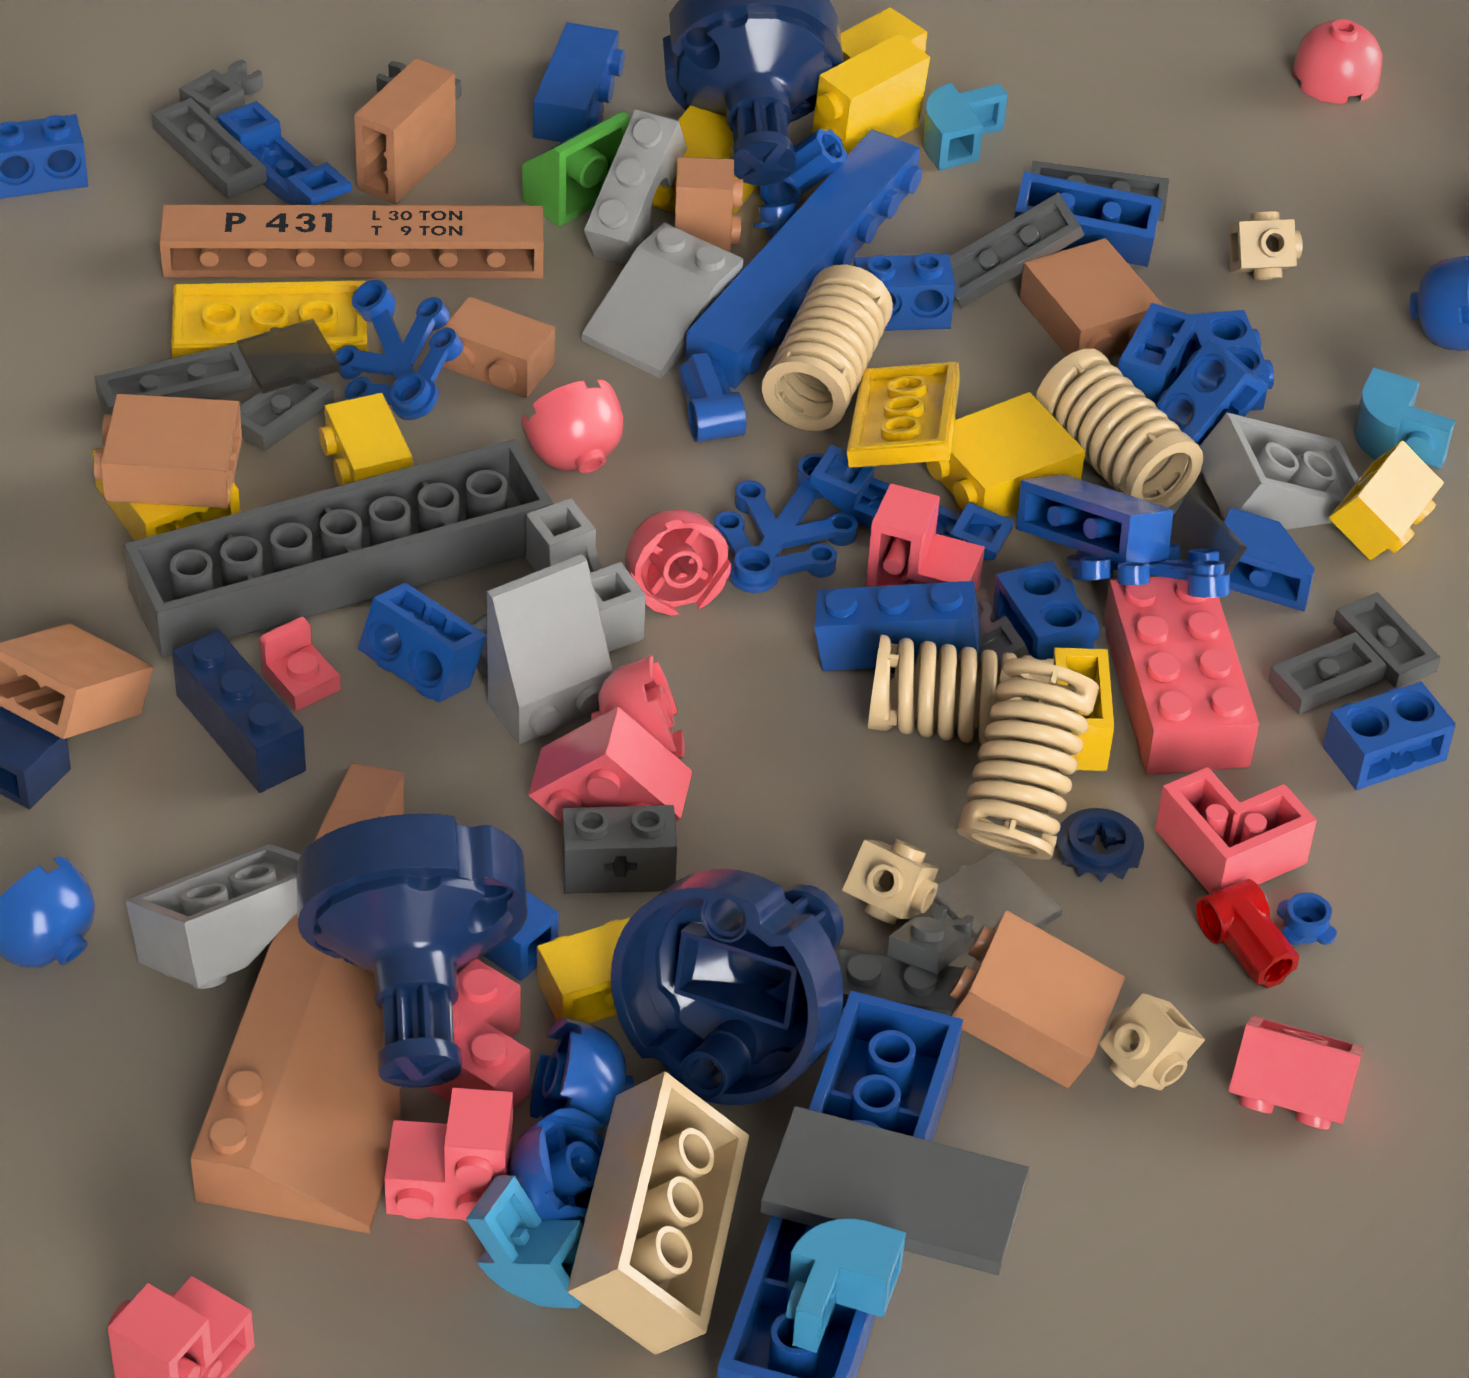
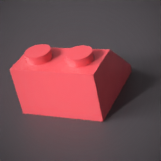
M1252 1016L1244 1030L1228 1092L1240 1095L1238 1104L1243 1107L1264 1113H1272L1274 1105L1297 1111L1295 1120L1300 1123L1329 1130L1331 1121L1340 1124L1344 1122L1364 1046Z

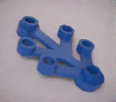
M380 280L367 281L354 292L352 305L364 321L373 323L385 354L358 351L354 346H345L336 352L332 360L333 366L344 379H354L347 385L345 397L350 400L383 393L387 404L392 405L393 411L399 418L403 420L421 418L432 410L438 400L439 390L434 382L444 362L452 361L461 354L463 342L452 328H442L448 322L450 312L438 297L427 298L419 304L416 310L417 317L403 342L392 317L395 313V297L384 282ZM438 330L429 341L431 348L418 372H415L413 365L431 331ZM362 372L395 376L396 381L393 385L373 384L367 377L358 376Z
M809 454L799 460L797 467L798 488L777 519L765 499L766 490L761 483L749 480L737 485L735 506L739 511L749 514L763 539L759 546H752L745 535V521L740 514L733 511H725L715 517L714 527L725 538L734 556V559L731 561L729 580L736 588L749 593H761L772 589L777 584L780 576L807 571L815 577L823 578L831 576L835 572L837 552L828 544H814L805 552L778 557L782 549L828 539L829 542L837 546H847L856 540L858 522L849 513L838 512L832 514L828 519L799 525L814 501L825 498L810 483L811 474L824 454Z
M1170 543L1168 560L1150 563L1123 562L1117 564L1111 562L1109 557L1093 556L1077 550V554L1067 557V566L1072 567V578L1076 580H1107L1113 578V570H1117L1118 583L1122 585L1150 583V575L1187 580L1188 595L1192 597L1216 598L1230 595V572L1225 571V563L1219 561L1218 549L1188 550V560H1181V545Z

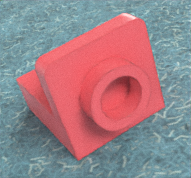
M304 617L278 626L260 637L262 674L295 711L341 690L340 674L312 645L311 626Z

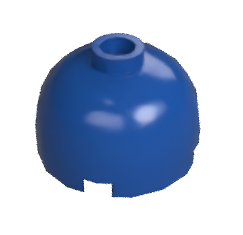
M1469 256L1449 258L1432 265L1423 275L1419 291L1412 292L1410 296L1412 319L1420 320L1422 331L1433 344L1447 350H1469Z
M66 857L54 858V861L60 868L54 869L49 873L41 865L36 867L0 896V956L6 961L21 967L30 968L44 967L57 960L63 966L73 961L87 947L88 942L83 937L93 924L95 903L91 888L85 878Z
M566 1017L559 1018L547 1038L558 1040L551 1056L540 1054L531 1091L530 1117L539 1118L542 1116L543 1118L558 1109L575 1108L593 1116L601 1124L593 1128L598 1133L609 1124L616 1095L634 1087L633 1076L626 1075V1058L617 1041L604 1029Z
M575 1108L558 1109L528 1128L519 1136L508 1160V1176L516 1177L542 1221L580 1220L581 1224L584 1225L604 1141L593 1129L601 1124L593 1116Z

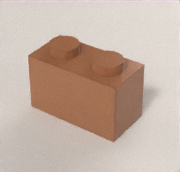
M677 157L675 228L730 252L731 244H740L741 216H732L733 207L742 208L743 179H734V159Z
M470 296L443 327L452 328L463 342V350L454 360L444 362L442 367L524 397H528L555 364L554 326Z

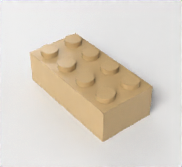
M665 1071L615 1097L567 1293L654 1355L707 1333L749 1135Z

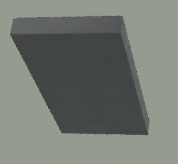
M794 1106L761 1199L760 1213L813 1227L837 1219H859L906 1232L904 1251L999 1276L1027 1183L1029 1167Z

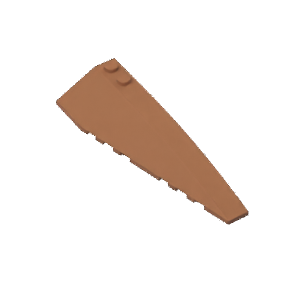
M351 763L314 841L331 831L352 823L377 817L404 814V772ZM297 913L272 939L192 1152L191 1168L195 1201L370 1234L385 1188L384 1178L393 1120H400L401 1087L384 1082L379 1077L378 1053L384 1048L382 1010L375 1002L374 973L344 961L343 958H333L308 944L299 932Z

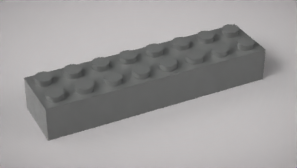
M516 439L124 543L128 586L162 658L172 655L173 650L217 630H220L227 639L291 622L300 617L305 618L370 600L405 582L412 587L524 557L526 556V514L554 503Z

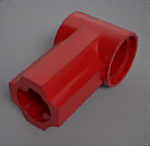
M1247 879L1197 899L1196 916L1206 938L1214 944L1224 942L1257 985L1263 984L1266 989L1282 983L1292 971L1297 969L1300 956L1270 919L1268 901L1264 892L1255 881Z

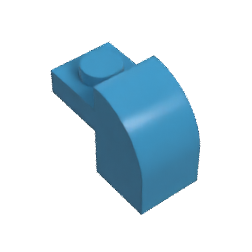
M952 83L937 88L930 94L926 102L923 148L938 170L979 161L982 135L1004 130L1008 93L1000 83L961 93L957 91Z
M1374 367L1362 390L1354 428L1357 443L1365 453L1376 460L1403 440L1425 464L1441 469L1447 457L1456 420L1414 407L1420 382Z
M496 1175L466 1218L486 1249L477 1261L478 1265L491 1280L505 1291L535 1305L554 1308H578L581 1302L567 1293L583 1229L580 1220L542 1221L516 1177Z
M859 1219L832 1220L815 1226L806 1232L798 1240L791 1252L788 1289L792 1290L787 1305L786 1317L795 1320L792 1346L817 1353L835 1303L884 1318L902 1269L906 1232Z

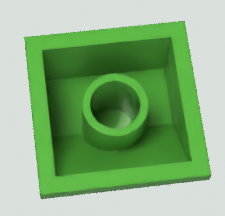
M622 111L522 164V201L529 206H543V216L558 227L593 209L629 125V115Z

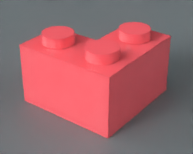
M890 483L871 525L866 587L974 581L975 591L977 592L981 583L985 547L936 534L940 496Z
M616 707L541 748L528 796L562 824L563 808L674 805L676 822L682 817L692 770L620 707Z
M1206 767L1163 785L1155 831L1211 894L1247 879H1251L1259 885L1307 864L1317 819L1285 784L1239 803L1209 767Z
M475 959L457 975L458 999L452 1006L454 1043L461 1049L462 1056L461 1074L452 1081L426 1088L448 1102L451 1101L452 1087L513 1092L514 1110L530 1094V1049L512 1039L521 1029L520 985L480 960Z
M452 1087L447 1124L393 1120L384 1178L386 1214L402 1215L411 1219L434 1217L460 1219L467 1222V1216L496 1175L508 1176V1160L513 1151V1092Z
M193 1276L185 1282L176 1294L173 1292L166 1294L147 1283L132 1301L126 1300L118 1306L107 1327L115 1378H227L255 1346L252 1311Z

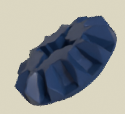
M1089 808L1069 815L1061 823L1060 831L1057 833L1055 848L1061 852L1062 865L1075 866L1078 877L1089 872L1097 874L1100 882L1110 874L1123 879L1129 868H1138L1144 850V838L1138 826L1125 815L1109 809ZM1096 835H1100V842H1103V846L1106 849L1104 854L1096 852L1094 845H1092Z

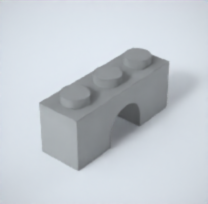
M635 109L584 228L585 235L595 257L626 265L636 248L652 234L654 227L651 221V206L658 185L671 188L677 174V157H684L687 150L679 121Z
M569 498L527 513L526 560L535 572L580 554L587 560L608 652L643 640L646 594L621 562L605 568L602 567L596 549V529L575 501Z

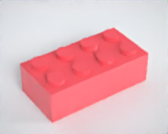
M1160 576L1150 577V583L1144 585H1122L1118 583V579L1109 580L1103 627L1146 775L1193 772L1209 767L1210 770L1250 767L1259 721L1219 597L1200 598L1189 596L1188 581Z

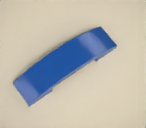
M255 101L217 116L218 123L266 167L267 182L263 183V185L291 205H318L352 191L351 182L328 162L315 166L281 136L280 121L259 102Z
M833 445L829 446L810 477V483L826 499L841 511L853 515L859 523L870 529L890 485L873 478L876 466L849 468L847 451ZM968 502L962 514L939 505L936 534L984 546L983 560H995L1012 531L1015 521Z

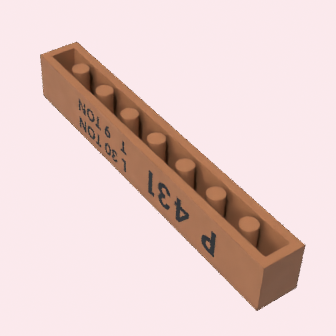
M163 205L160 232L163 278L543 279V206Z

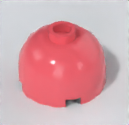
M1347 19L1332 20L1316 25L1301 39L1294 60L1292 76L1294 79L1297 76L1301 80L1300 89L1305 94L1320 101L1347 104L1348 96L1361 95L1360 101L1368 99L1378 89L1383 55L1376 37L1366 28Z
M584 380L556 388L532 404L536 413L529 420L525 414L522 416V429L530 447L536 456L547 465L563 471L578 470L580 473H590L605 465L606 458L613 453L622 438L624 424L620 402L613 386L605 380H597L601 388L588 389Z
M676 509L660 511L646 518L634 530L626 548L625 568L646 594L645 604L655 612L673 616L680 614L674 608L677 606L697 602V608L700 609L708 605L723 590L731 573V562L728 560L727 548L729 547L718 529L698 513Z
M649 655L616 668L604 680L598 694L599 711L591 713V720L616 707H620L678 759L684 758L685 742L683 731L679 730L672 734L671 727L675 726L673 715L678 714L677 707L660 664L658 662L653 663V656Z

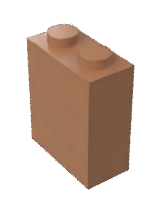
M415 58L354 114L357 189L397 204L456 147L454 72Z
M1106 238L1024 262L1019 299L1066 356L1081 349H1096L1106 357L1123 353L1151 303L1164 306Z
M117 394L112 414H105L103 418L102 441L105 445L104 449L97 448L94 456V477L97 480L103 481L105 501L229 508L242 443L240 402L233 400Z
M68 623L0 642V706L46 731L66 739L140 715L154 666Z
M1005 910L993 928L984 924L974 938L968 950V955L974 957L975 961L972 968L967 965L963 967L950 990L949 995L957 999L950 1016L964 1019L962 1030L1069 1089L1091 1062L1126 977Z

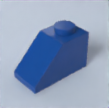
M1230 508L1213 546V549L1219 550V561L1225 563V571L1230 572V590L1305 612L1315 572L1313 565L1279 521Z

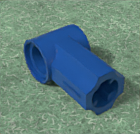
M818 129L794 147L796 164L792 173L781 182L760 187V195L764 203L795 202V205H797L804 192L845 163L847 153L843 148L842 139L831 129L828 131Z
M708 353L691 355L686 363L679 366V381L688 403V420L694 441L703 442L744 436L746 433L744 403L739 392H731L720 361L711 358Z

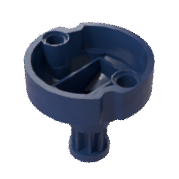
M679 0L669 13L670 35L663 38L665 76L671 95L685 111L692 105L727 117V124L733 132L734 141L730 159H734V175L738 179H743L744 183L755 186H767L781 182L792 173L796 164L795 148L789 139L788 125L815 110L819 75L843 63L840 25L834 6L830 0Z
M402 814L377 817L352 823L325 834L303 851L296 865L299 932L306 942L318 951L333 958H343L344 961L374 973L375 1002L382 1010L384 1048L378 1053L379 1077L384 1082L400 1087L424 1088L442 1085L454 1080L462 1071L461 1049L454 1043L452 1006L458 999L457 969L505 944L524 926L528 912L524 855L520 846L508 834L491 825L468 827L458 824L454 816L440 814Z
M734 869L699 871L673 883L643 905L629 919L614 949L611 965L612 995L619 1021L631 1045L642 1059L655 1058L668 1068L669 1075L707 1102L722 1105L753 1104L775 1096L786 1089L824 1054L835 1037L840 1024L843 1009V981L834 950L840 944L844 928L843 917L838 905L826 892L815 886L798 884L783 891L780 885L764 877Z

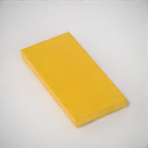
M366 281L176 284L173 287L172 358L232 344H238L245 359L334 357L336 352L345 346H354L358 351L368 352L367 322L362 319L352 305L354 292Z
M943 362L867 368L860 380L847 447L849 468L950 460L960 384L959 363Z

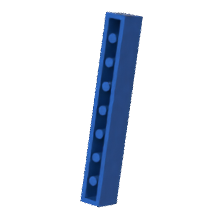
M871 129L848 154L845 163L827 177L687 331L685 363L693 354L708 353L711 358L720 361L729 387L734 389L740 385L749 373H756L763 357L772 347H778L782 343L815 276L824 268L833 265H851L856 252L864 243H870L878 227L886 218L891 219L895 215L900 202L907 194H913L917 190L922 178V169L918 167L920 147Z

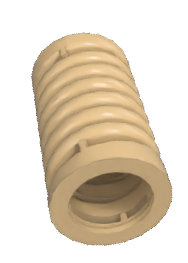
M833 265L824 268L815 276L762 380V394L765 403L772 413L783 422L806 431H822L832 428L841 421L873 352L883 335L884 329L892 316L893 302L890 293L883 282L872 273L851 265Z
M1096 349L1075 351L1053 366L1042 380L1037 390L1036 399L1085 450L1084 461L1090 464L1116 491L1169 508L1180 500L1195 483L1203 464V452L1199 445L1186 433L1181 432L1178 425L1169 420L1167 415L1162 410H1159L1152 400L1146 398L1145 394L1136 388L1129 378L1124 377L1117 367L1111 365L1108 358L1102 352ZM1180 476V478L1176 481V483H1175L1172 487H1170L1167 491H1165V490H1166L1169 486H1171V485L1175 482V480Z
M881 635L872 688L868 729L889 731L893 726H896L898 717V730L902 734L913 733L917 725L918 732L922 737H930L935 733L938 724V735L943 740L953 739L958 727L960 741L964 743L974 741L978 731L979 742L984 744L986 743L983 736L985 728L989 723H992L989 717L990 710L995 703H998L995 692L1001 683L999 679L1004 661L1010 658H1017L1014 653L1006 652L1002 654L998 663L996 652L986 649L981 652L977 663L976 650L972 647H964L961 649L957 660L955 646L951 644L942 645L937 656L936 645L933 642L924 641L920 644L914 666V643L911 639L902 638L899 644H892L887 635ZM1024 655L1021 657L1023 659L1037 660L1050 664L1054 663V659L1048 658L1046 660H1038L1029 655ZM890 667H895L894 678L890 679ZM1030 674L1039 679L1050 681L1048 676ZM1019 696V698L1025 701L1038 702L1029 697Z
M1010 658L1004 661L999 679L1001 683L995 692L998 703L992 706L989 713L992 723L986 726L983 734L986 743L982 744L979 749L978 757L980 763L975 765L972 773L975 782L968 788L966 795L969 802L963 806L956 832L965 839L990 849L1025 858L1047 860L1052 858L1057 837L1052 835H1056L1060 831L1061 826L1058 820L1043 813L1058 815L1066 809V800L1059 795L1067 794L1072 788L1071 780L1065 775H1070L1077 770V760L1071 755H1076L1082 751L1083 741L1076 735H1083L1088 730L1089 723L1082 715H1088L1093 711L1099 686L1092 679L1061 666L1031 659ZM1030 674L1048 676L1050 681L1039 679ZM1056 680L1064 681L1073 686L1057 684ZM1019 696L1029 697L1038 702L1025 701L1019 698ZM1006 758L1013 759L1017 762L1009 761ZM992 816L1004 821L1003 826L991 822L987 817ZM1015 826H1018V827H1021V828H1024V829H1027V830H1030V831H1033V832L1041 833L1042 836H1041V838H1039V837H1036V836L1031 835V834H1029V833H1026V832H1023V831H1020V830H1016V829H1015Z

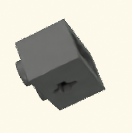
M674 805L563 808L562 854L564 894L664 891L675 883L677 836Z

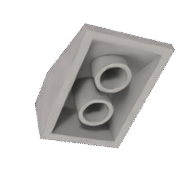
M664 222L636 248L583 330L581 341L661 379L686 355L687 331L743 271V258Z
M1231 413L1224 415L1199 446L1203 452L1201 468L1203 479L1210 487L1224 521L1230 508H1235L1279 521L1286 530L1333 523L1328 517L1359 480L1340 440Z
M582 554L487 591L488 705L519 745L539 736L548 735L556 729L585 717H591V713L599 711L598 694L604 680L613 672L588 562Z
M267 844L127 899L126 905L139 964L159 971L165 976L174 977L189 983L198 989L212 988L224 983L227 980L226 975L246 968L297 913L296 865L301 854Z

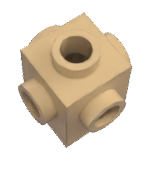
M1277 211L1257 212L1251 214V221H1239L1228 226L1230 273L1254 272V280H1271L1282 278L1283 270L1297 266L1296 259H1299L1302 255V236L1299 230H1295V219L1280 220L1279 212Z
M864 839L842 891L866 902L867 906L864 911L867 914L895 925L898 918L912 919L915 916L918 917L919 913L923 914L929 909L937 893L938 884L933 881L939 868L923 861L926 855L925 851L904 841L896 839L894 845L891 846L882 841Z
M1142 993L1131 1007L1125 1008L1114 1017L1110 1024V1031L1098 1045L1113 1060L1109 1065L1112 1072L1125 1084L1132 1088L1142 1085L1162 1091L1165 1086L1173 1084L1184 1074L1188 1065L1187 1061L1206 1039L1169 1001Z

